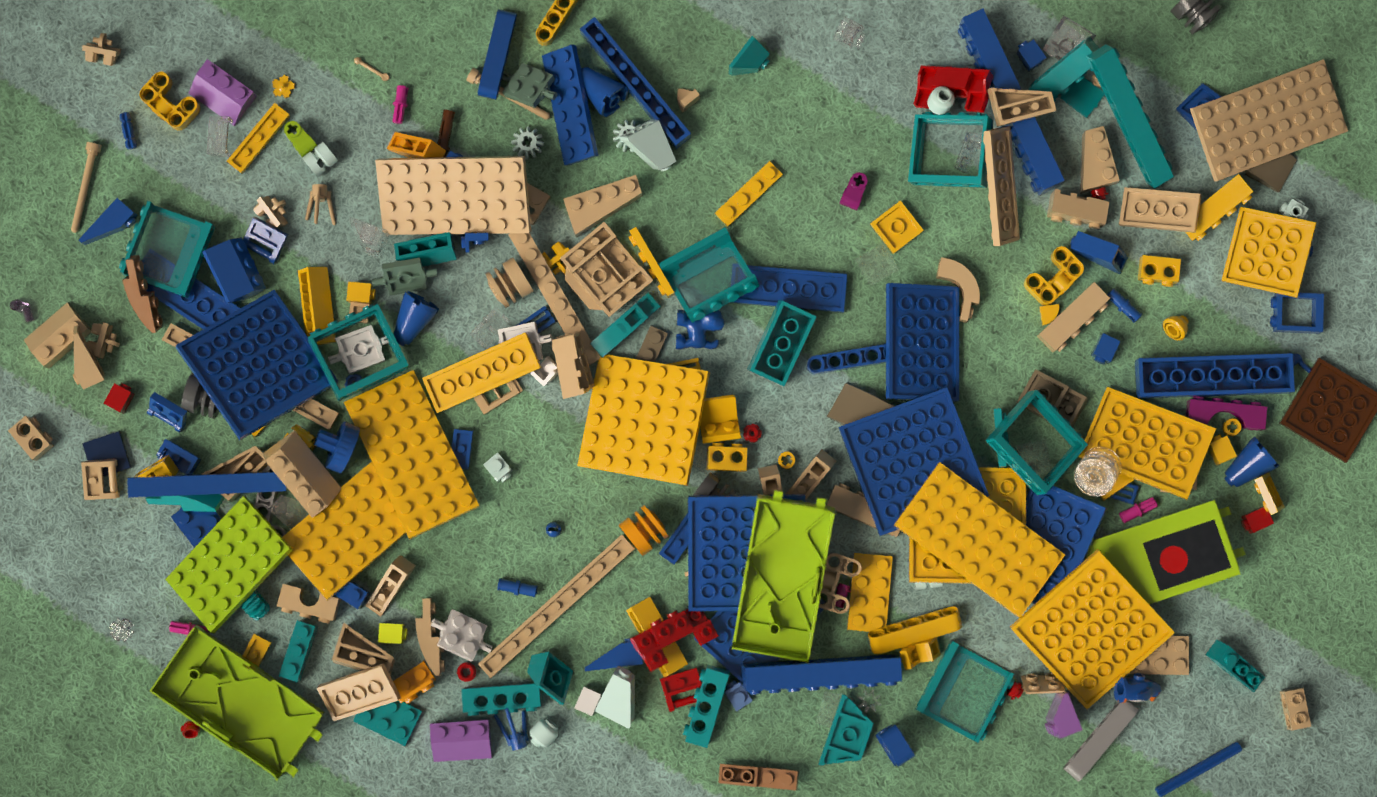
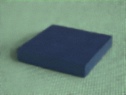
M120 431L82 443L88 461L117 459L116 473L131 468ZM102 467L103 477L109 476L108 467Z

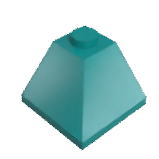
M751 36L729 65L728 74L735 76L757 73L761 68L764 70L770 62L768 59L770 53L756 38Z
M550 652L532 655L527 673L537 687L563 705L573 670Z

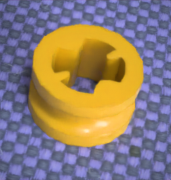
M1228 419L1223 424V432L1228 436H1235L1241 431V423L1237 419ZM1231 422L1237 427V429L1233 430V433L1230 432V429H1227Z
M783 452L779 455L778 464L783 469H790L795 464V457L791 452ZM789 455L792 463H787L785 466L782 464L781 458L782 456L786 457Z

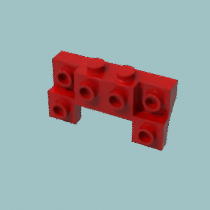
M921 65L918 72L917 92L913 104L916 108H929L927 100L931 92L939 86H944L953 92L954 97L967 98L964 107L966 111L984 113L989 100L987 92L993 75L990 70Z
M686 609L678 613L676 610L667 615V620L663 622L661 619L654 621L650 624L651 628L630 639L650 672L669 663L662 648L693 633L701 646L719 637L710 619L707 620L703 611H689Z

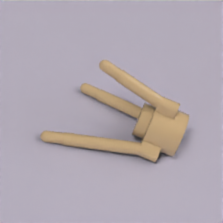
M312 185L305 220L309 219L314 200V223L317 224L319 203L324 202L325 198H327L332 224L336 225L331 191H327V185Z

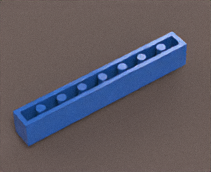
M594 17L580 28L581 35L618 80L628 88V92L652 120L660 121L666 138L675 149L691 138L689 130L599 21Z

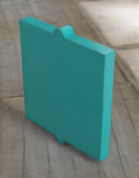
M1084 77L1077 84L1074 81L1070 87L1071 89L1062 95L1060 99L1087 118L1093 109L1098 107L1104 92Z

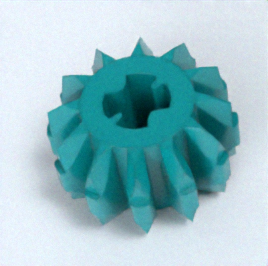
M257 590L241 605L246 614L254 620L261 619L270 610L269 604Z

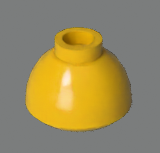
M1183 315L1171 316L1163 321V329L1170 338L1181 341L1187 335V324L1189 321Z

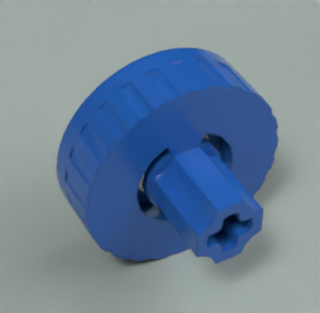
M344 421L336 435L322 429L319 430L314 445L329 451L325 468L342 473L355 448L360 427Z

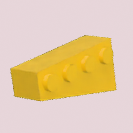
M1238 174L1200 205L1196 233H1185L1192 241L1194 239L1199 241L1207 235L1205 230L1210 226L1214 229L1222 222L1220 218L1225 214L1228 217L1237 210L1236 205L1240 202L1244 205L1252 198L1250 195L1253 193L1252 189Z

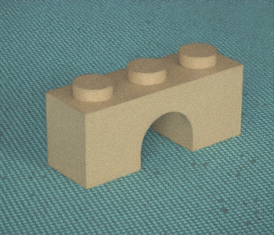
M282 584L277 606L281 607L282 612L292 614L293 611L300 612L299 616L311 619V616L319 617L318 621L328 624L330 620H336L341 601L340 598L332 596L327 601L320 594L315 605L307 606L302 599L303 588Z

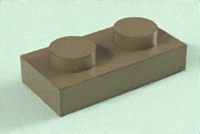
M650 326L636 359L656 362L668 333Z

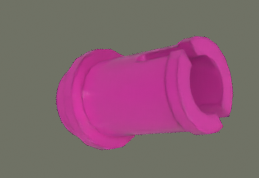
M841 583L836 586V594L847 598L848 592H851L849 590L850 586ZM839 599L836 601L835 606L844 609L845 601Z

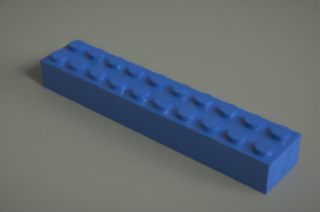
M982 8L962 17L958 29L961 39H965L967 43L966 50L969 56H973L975 60V69L991 71L993 79L989 88L1022 90L984 9ZM1036 118L1007 124L1006 126L1011 128V139L1016 146L1014 148L1015 154L1024 163L1022 168L1026 176L1029 175L1032 180L1030 185L1034 193L1037 192L1040 196L1060 187L1065 181Z

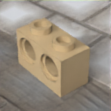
M24 416L8 432L32 460L37 461L54 447L51 443L53 439L46 431L43 433L39 427L41 425L34 417ZM29 425L30 432L24 435L23 428ZM41 439L43 445L40 449L37 450L35 448V443L37 440Z
M1304 688L1280 691L1287 730L1311 727Z

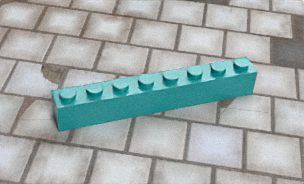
M1105 44L1086 57L1146 183L1153 188H1157L1174 177L1171 171L1173 167L1164 156L1165 150L1157 141L1158 135L1149 124L1151 122L1146 112H1143L1141 99L1135 95L1134 84L1127 78L1126 74H1128L1126 67L1119 61L1120 54L1118 50Z

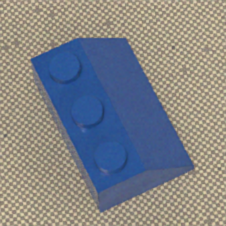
M242 237L229 239L202 252L227 303L250 299L266 289Z

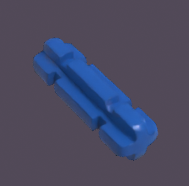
M129 112L121 113L119 116L122 122L123 136L126 140V148L128 150L135 149L137 144L134 139L133 125L130 122L131 115Z

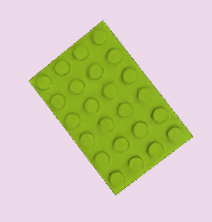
M243 496L165 580L211 633H215L293 549L250 500Z

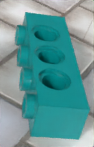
M708 664L706 670L702 669L699 678L702 681L701 688H696L694 699H697L695 706L691 705L688 717H691L690 725L686 724L683 735L686 736L685 742L708 748L730 671ZM713 683L716 686V690L708 691L705 686ZM702 702H708L710 703L711 707L707 710H704L701 708L700 704ZM702 720L705 722V726L698 728L695 722Z
M535 683L461 689L463 712H468V716L479 715V711H487V714H499V710L506 708L509 709L510 713L518 712V708H526V712L538 711L537 707L542 706L541 689ZM518 693L526 695V702L524 704L516 701ZM499 694H504L507 697L505 705L497 703V696ZM481 695L485 696L488 700L487 705L484 707L480 706L477 702L478 697Z

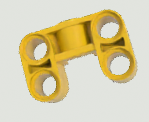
M157 72L141 88L139 96L158 117L166 121L173 129L178 131L184 130L199 114L200 104L195 98L190 96L183 98L177 106L172 104L165 97L172 88V79L164 72ZM166 78V84L159 86V80ZM149 92H153V98L146 100V95ZM194 103V109L187 111V105ZM182 117L181 123L174 125V119Z
M1057 247L1052 252L1051 261L1059 271L1048 282L1038 273H1031L1024 280L1025 289L1044 306L1052 304L1060 295L1067 291L1084 271L1082 262L1066 247ZM1056 252L1064 253L1065 260H1058ZM1071 265L1077 266L1078 274L1070 272L1069 268ZM1030 278H1035L1038 281L1037 287L1030 286ZM1043 292L1051 294L1052 298L1050 301L1043 299Z

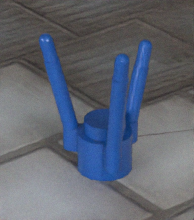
M508 708L505 709L512 731L510 737L499 717L495 714L494 718L506 738L508 746H511L512 751L527 747L526 741L529 739L527 735L526 712L522 711V735L521 732H516Z

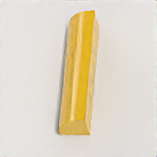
M306 267L298 270L304 327L307 337L311 336L310 333L320 328L323 330L328 328L327 325L334 321L328 267ZM336 334L318 341L317 344L322 345L336 342Z
M651 597L626 610L639 634L651 628L650 624L658 619H661L662 622L664 621ZM676 642L662 648L669 662L659 667L663 677L688 665Z

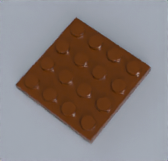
M1317 358L1279 424L1340 461L1347 463L1377 413V392L1321 358Z

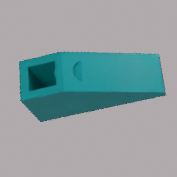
M1216 640L1205 654L1216 665L1252 692L1256 691L1265 678L1235 650L1219 640Z

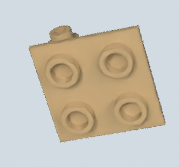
M1030 673L1021 676L1023 692H1026V694L1065 692L1063 684L1053 673H1046L1045 675Z

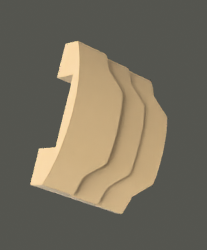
M605 222L560 258L566 266L565 281L589 309L603 310L608 317L653 282L652 278L642 266H639Z

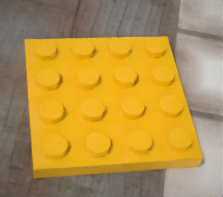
M1240 207L1221 281L1298 298L1317 223Z

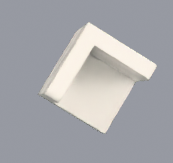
M549 356L540 364L542 368L530 373L543 386L551 383L558 375L557 364Z
M584 686L574 708L593 716L601 694Z

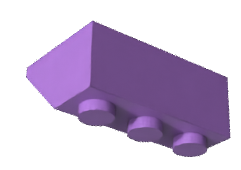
M208 59L196 73L188 93L233 126L238 123L257 97L251 89Z
M1056 693L1046 716L1047 723L1044 724L1048 734L1061 739L1083 729L1068 693Z
M490 719L430 724L431 748L434 762L492 758Z

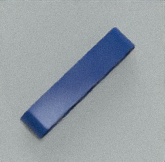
M500 9L497 11L478 88V96L495 100L498 97L517 13Z
M886 344L815 355L808 360L807 369L811 374H822L886 363ZM870 351L876 352L877 359L874 361L869 360L867 353ZM849 355H857L859 361L856 364L850 363L848 360ZM832 357L838 358L840 365L837 367L831 366L829 359ZM817 360L820 362L821 368L814 370L811 368L810 363Z

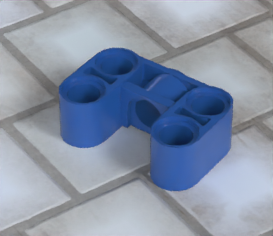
M891 724L875 735L894 766L897 765L899 767L915 757L896 725Z

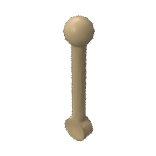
M360 57L354 59L355 64H361L380 76L383 81L389 80L388 74H382L364 63Z

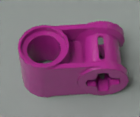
M857 172L852 175L839 204L857 211L868 181L865 174ZM859 177L863 184L856 186V182L853 180H857Z

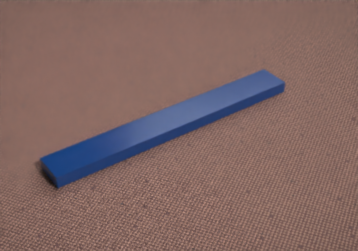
M274 472L127 478L128 498L286 491V486Z

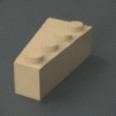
M634 175L564 198L563 200L576 238L617 211L641 198L642 192L637 177Z

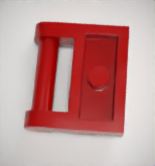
M697 668L660 679L669 712L675 711L676 708L696 703L697 699H694V695L672 701L671 696L697 687L701 688V680H699Z

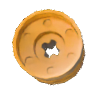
M645 505L641 507L645 513L643 517L637 511L634 512L638 519L637 522H633L628 517L619 524V527L642 556L653 549L649 542L651 539L658 544L661 543L656 536L660 533L664 539L669 537L663 523Z

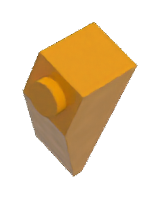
M398 132L394 133L387 147L388 150L407 158L444 157L446 150L433 140Z

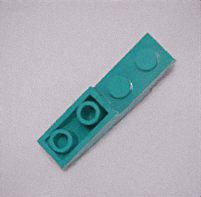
M646 293L597 336L590 345L603 358L661 306L649 293Z
M220 494L145 498L148 504L181 505L183 511L216 512L224 501V497Z

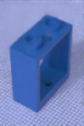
M1275 293L1274 297H1271V308H1274L1273 316L1270 318V326L1273 327V332L1320 334L1323 332L1324 294L1299 293L1298 298ZM1283 298L1312 300L1311 327L1282 325Z

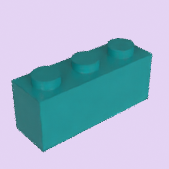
M450 232L394 243L396 261L420 258L424 267L457 260L455 244Z
M300 620L296 621L279 677L295 682L301 681L318 626Z

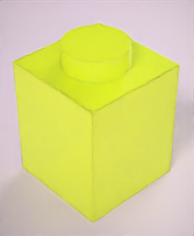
M379 623L378 643L403 644L404 640H407L408 629L404 628L405 624Z

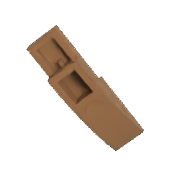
M133 255L126 260L129 275L122 280L125 292L138 318L152 333H156L162 328L163 323L162 317L158 312L159 301L154 291H146L148 284L143 276V262L140 260L139 255Z
M720 764L718 783L796 791L798 790L799 771Z

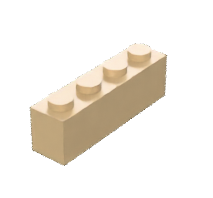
M1093 282L1037 337L1052 353L1056 350L1060 352L1067 345L1065 341L1070 336L1074 339L1081 332L1079 328L1083 324L1087 326L1095 319L1093 314L1097 311L1101 313L1109 305L1107 301L1110 297Z
M841 483L839 486L835 485L826 506L835 507L836 512L877 529L864 494L860 491L853 493L849 491L850 487ZM896 530L888 534L897 537L900 530Z

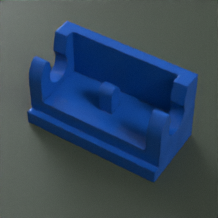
M168 439L163 441L156 454L158 459L169 454L179 471L186 475H192L201 461V458Z

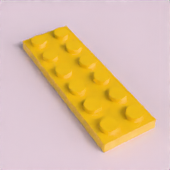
M525 332L422 379L436 413H440L542 367L529 336Z

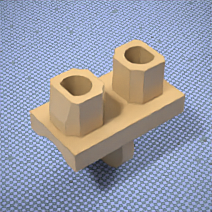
M101 33L99 38L93 37V42L98 44L87 43L82 45V51H85V61L97 62L98 54H103V64L113 66L117 56L121 54V49L106 46H112L113 40L107 39L106 33Z
M269 196L257 199L258 204L253 210L259 217L267 214L269 219L266 223L276 228L284 227L288 224L283 216L286 214L283 208L286 205L285 200L278 201L276 197L271 199Z
M104 322L103 324L93 323L91 333L99 335L97 343L93 341H88L87 343L94 356L103 359L106 351L112 353L113 346H120V343L115 342L117 334L111 333L112 325Z

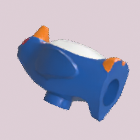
M1134 673L1133 677L1127 679L1121 677L1114 687V697L1120 703H1125L1127 700L1141 702L1148 699L1153 702L1161 692V686L1157 682L1145 678V675L1142 673Z

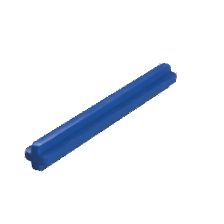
M1234 742L1155 788L1156 793L1159 797H1163L1242 751L1241 745L1238 742Z

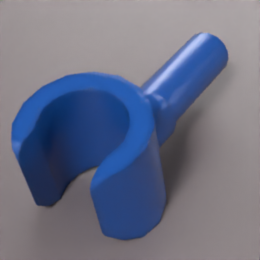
M1293 354V366L1298 363L1309 373L1311 368L1302 361V357L1299 354Z

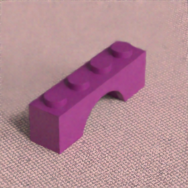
M1193 396V399L1187 401L1186 417L1200 423L1208 424L1216 413L1227 412L1239 420L1242 429L1266 430L1267 407L1262 406L1260 402H1250V405L1242 404L1243 401L1231 400V403L1223 402L1224 399L1212 398V401H1204V397Z

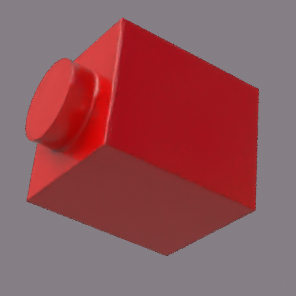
M122 382L120 385L114 383L103 404L124 414L135 393L130 391L131 387Z
M1264 506L1241 516L1243 519L1241 524L1249 534L1274 524L1269 511L1267 512Z

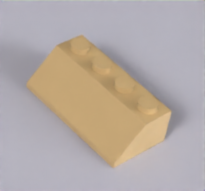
M295 430L263 453L264 461L312 518L328 507L342 489Z

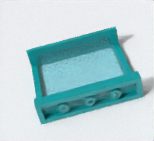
M147 201V204L143 205L141 209L140 222H137L134 226V237L127 244V255L120 262V272L124 276H128L126 260L133 255H139L144 265L143 276L147 284L188 298L204 258L202 252L208 248L215 226L212 223L206 221L203 223L155 206L152 202Z
M726 227L658 263L692 323L703 319L713 311H718L722 306L736 301L739 297L759 287L755 274H752Z
M950 641L915 710L979 743L987 735L986 727L988 723L992 724L996 718L997 713H995L997 706H1002L1006 698L1004 696L1006 689L1012 687L1015 681L1013 678L1014 674L965 649L956 642Z

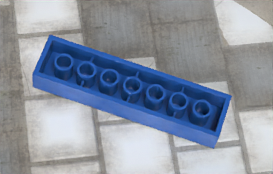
M1293 353L1138 358L1135 360L1136 398L1290 394L1295 392Z
M895 654L809 659V662L794 660L741 664L742 687L750 692V694H761V690H767L769 693H780L781 689L797 692L800 691V688H808V690L814 691L820 690L822 686L827 687V689H839V685L847 686V688H857L858 684H864L866 687L878 686V683H885V685L890 686L897 685V682L902 681L901 658Z

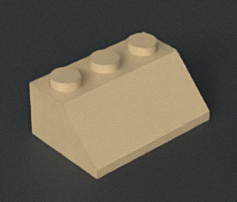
M67 302L25 338L24 341L37 360L49 369L74 348V326L78 325L84 338L91 333V329Z

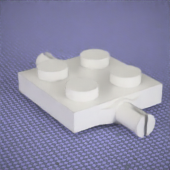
M536 322L498 329L499 344L527 332L538 360H543L542 344L552 342L553 340L551 334L539 335Z
M372 325L335 338L339 353L328 357L330 364L342 360L348 373L352 374L384 362L382 345L388 344L386 337L378 338L374 333Z
M451 610L448 619L444 623L435 618L432 620L431 626L441 630L437 646L470 662L474 660L479 649L488 653L491 652L493 646L483 642V635L487 625L455 610Z

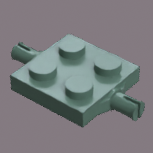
M524 63L521 64L514 75L503 72L502 80L509 82L503 90V94L507 98L536 108L544 97L552 100L557 98V92L549 90L555 80L554 76L550 73Z
M420 258L382 264L383 277L372 279L373 287L385 285L389 296L403 294L407 291L427 290V278L438 276L436 268L425 270Z

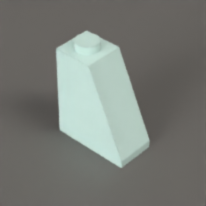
M651 119L620 136V139L652 169L665 171L670 169L671 164L676 162L659 120Z
M617 666L595 712L629 729L635 718V675L628 669Z

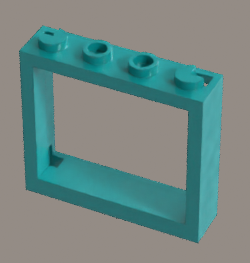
M932 112L915 114L908 182L916 186L987 188V165L985 163L986 154L983 137L984 131L993 129L994 120L988 114L976 113V116L965 112H959L958 115H951L949 112L943 115H933ZM926 124L983 125L978 176L921 175Z
M373 304L367 305L362 308V312L358 314L352 312L345 316V320L341 322L335 320L327 325L328 328L323 330L320 328L310 333L311 336H308V342L338 402L409 367L378 304L375 306ZM375 315L398 362L343 389H339L317 342Z
M1038 390L1028 391L985 441L1036 495H1042L1050 490L1088 444L1081 438L1082 435L1071 427V423L1058 413V409L1046 400L1044 394L1041 395ZM1030 402L1071 445V448L1043 480L1001 436Z

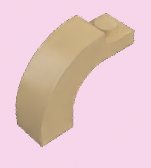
M941 257L936 279L950 281L959 287L962 294L959 322L966 323L968 319H972L974 308L971 305L978 306L980 292L977 281L970 270L963 264Z

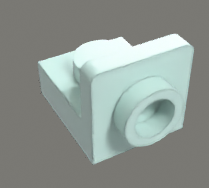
M496 453L483 464L497 482H505L512 476L510 472L513 470L499 453Z

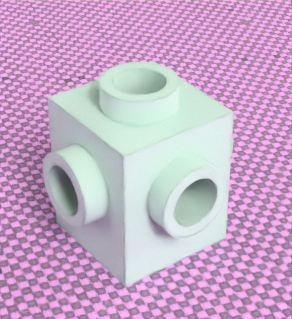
M1291 199L1283 203L1279 212L1283 216L1306 220L1308 217L1306 212L1309 208L1305 206L1303 201Z

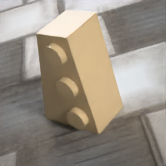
M1104 126L1086 130L1082 135L1080 194L1115 185L1120 181Z
M1055 189L1050 195L1047 217L1051 218V221L1054 222L1066 220L1070 221L1071 225L1081 226V223L1089 224V228L1100 229V227L1106 224L1109 202L1092 197H1078L1076 193H1070V195L1062 194L1061 190Z

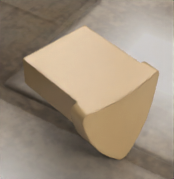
M678 89L677 101L681 112L686 111L700 99V94L696 89L693 91Z

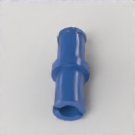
M1115 288L1107 294L1110 297L1109 300L1118 307L1117 310L1119 312L1122 311L1133 323L1141 317L1142 313L1131 305V301L1125 299Z
M500 578L497 590L512 592L517 596L522 594L536 597L538 585L521 583L520 580L515 582Z

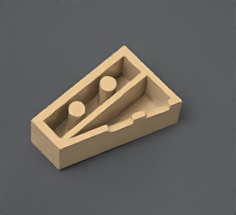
M988 89L997 127L1056 111L1052 92Z
M579 331L554 338L552 340V350L555 353L563 399L585 394L595 385Z
M254 446L201 475L262 472L268 464L264 461V451ZM241 493L222 495L228 501L233 502Z
M343 623L332 657L333 663L360 671L384 663L391 675L395 663L394 657Z

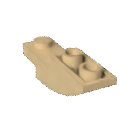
M431 598L422 599L423 618H415L417 637L423 656L430 669L436 676H442V672H445V660H441V652H444L445 649L437 646L440 637H433V633H436V628L431 626V623H433L432 614H436V603L432 602Z

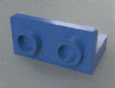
M488 232L465 233V236H461V247L465 248L466 253H469V241H473V244H485V241H488Z

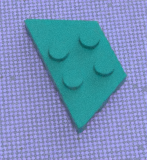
M844 693L841 695L818 765L859 761L862 759L874 723Z

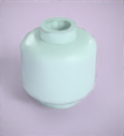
M939 86L931 92L927 100L928 107L937 115L946 114L953 106L955 97L949 88Z
M548 718L546 720L540 719L530 730V736L532 737L530 741L538 748L540 746L547 748L558 737V727Z

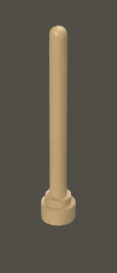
M473 67L466 81L478 85L480 84L482 74ZM500 86L498 94L505 97L503 94L504 88ZM507 98L545 120L550 118L548 112L537 106L533 108Z
M87 142L85 148L88 157L71 231L74 233L79 231L95 157L98 156L102 145Z

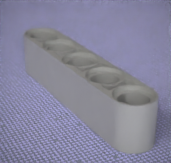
M1128 700L1125 703L1118 701L1065 764L1063 769L1079 782L1133 719L1139 708Z

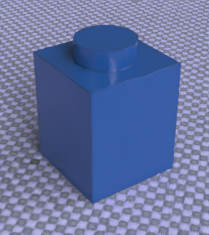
M1034 39L1030 42L1026 40L1021 43L1016 52L1028 72L1042 64L1047 58Z
M1102 333L1091 356L1095 357L1094 361L1102 365L1110 363L1120 341Z

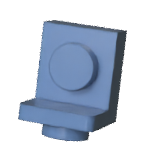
M734 680L726 685L727 690L724 693L736 712L752 702L749 694L742 687L741 682L736 683Z

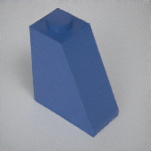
M1080 231L1077 232L1070 243L1071 250L1075 254L1118 274H1121L1128 259L1119 245Z

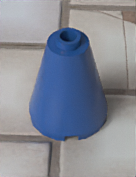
M589 67L581 68L586 96L600 115L605 117L612 115L619 109L620 105L618 103L621 99L625 101L628 88Z
M411 291L405 292L393 332L397 343L401 346H405V344L410 345L438 313L439 307L431 301L428 303L424 300V297Z
M1254 436L1225 471L1226 477L1224 479L1231 487L1233 485L1239 487L1278 468L1279 465Z

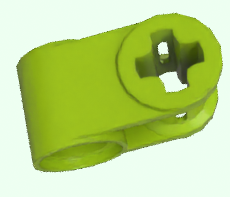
M289 121L285 124L284 132L301 157L315 149L317 144L299 123ZM290 128L296 129L297 133H291Z

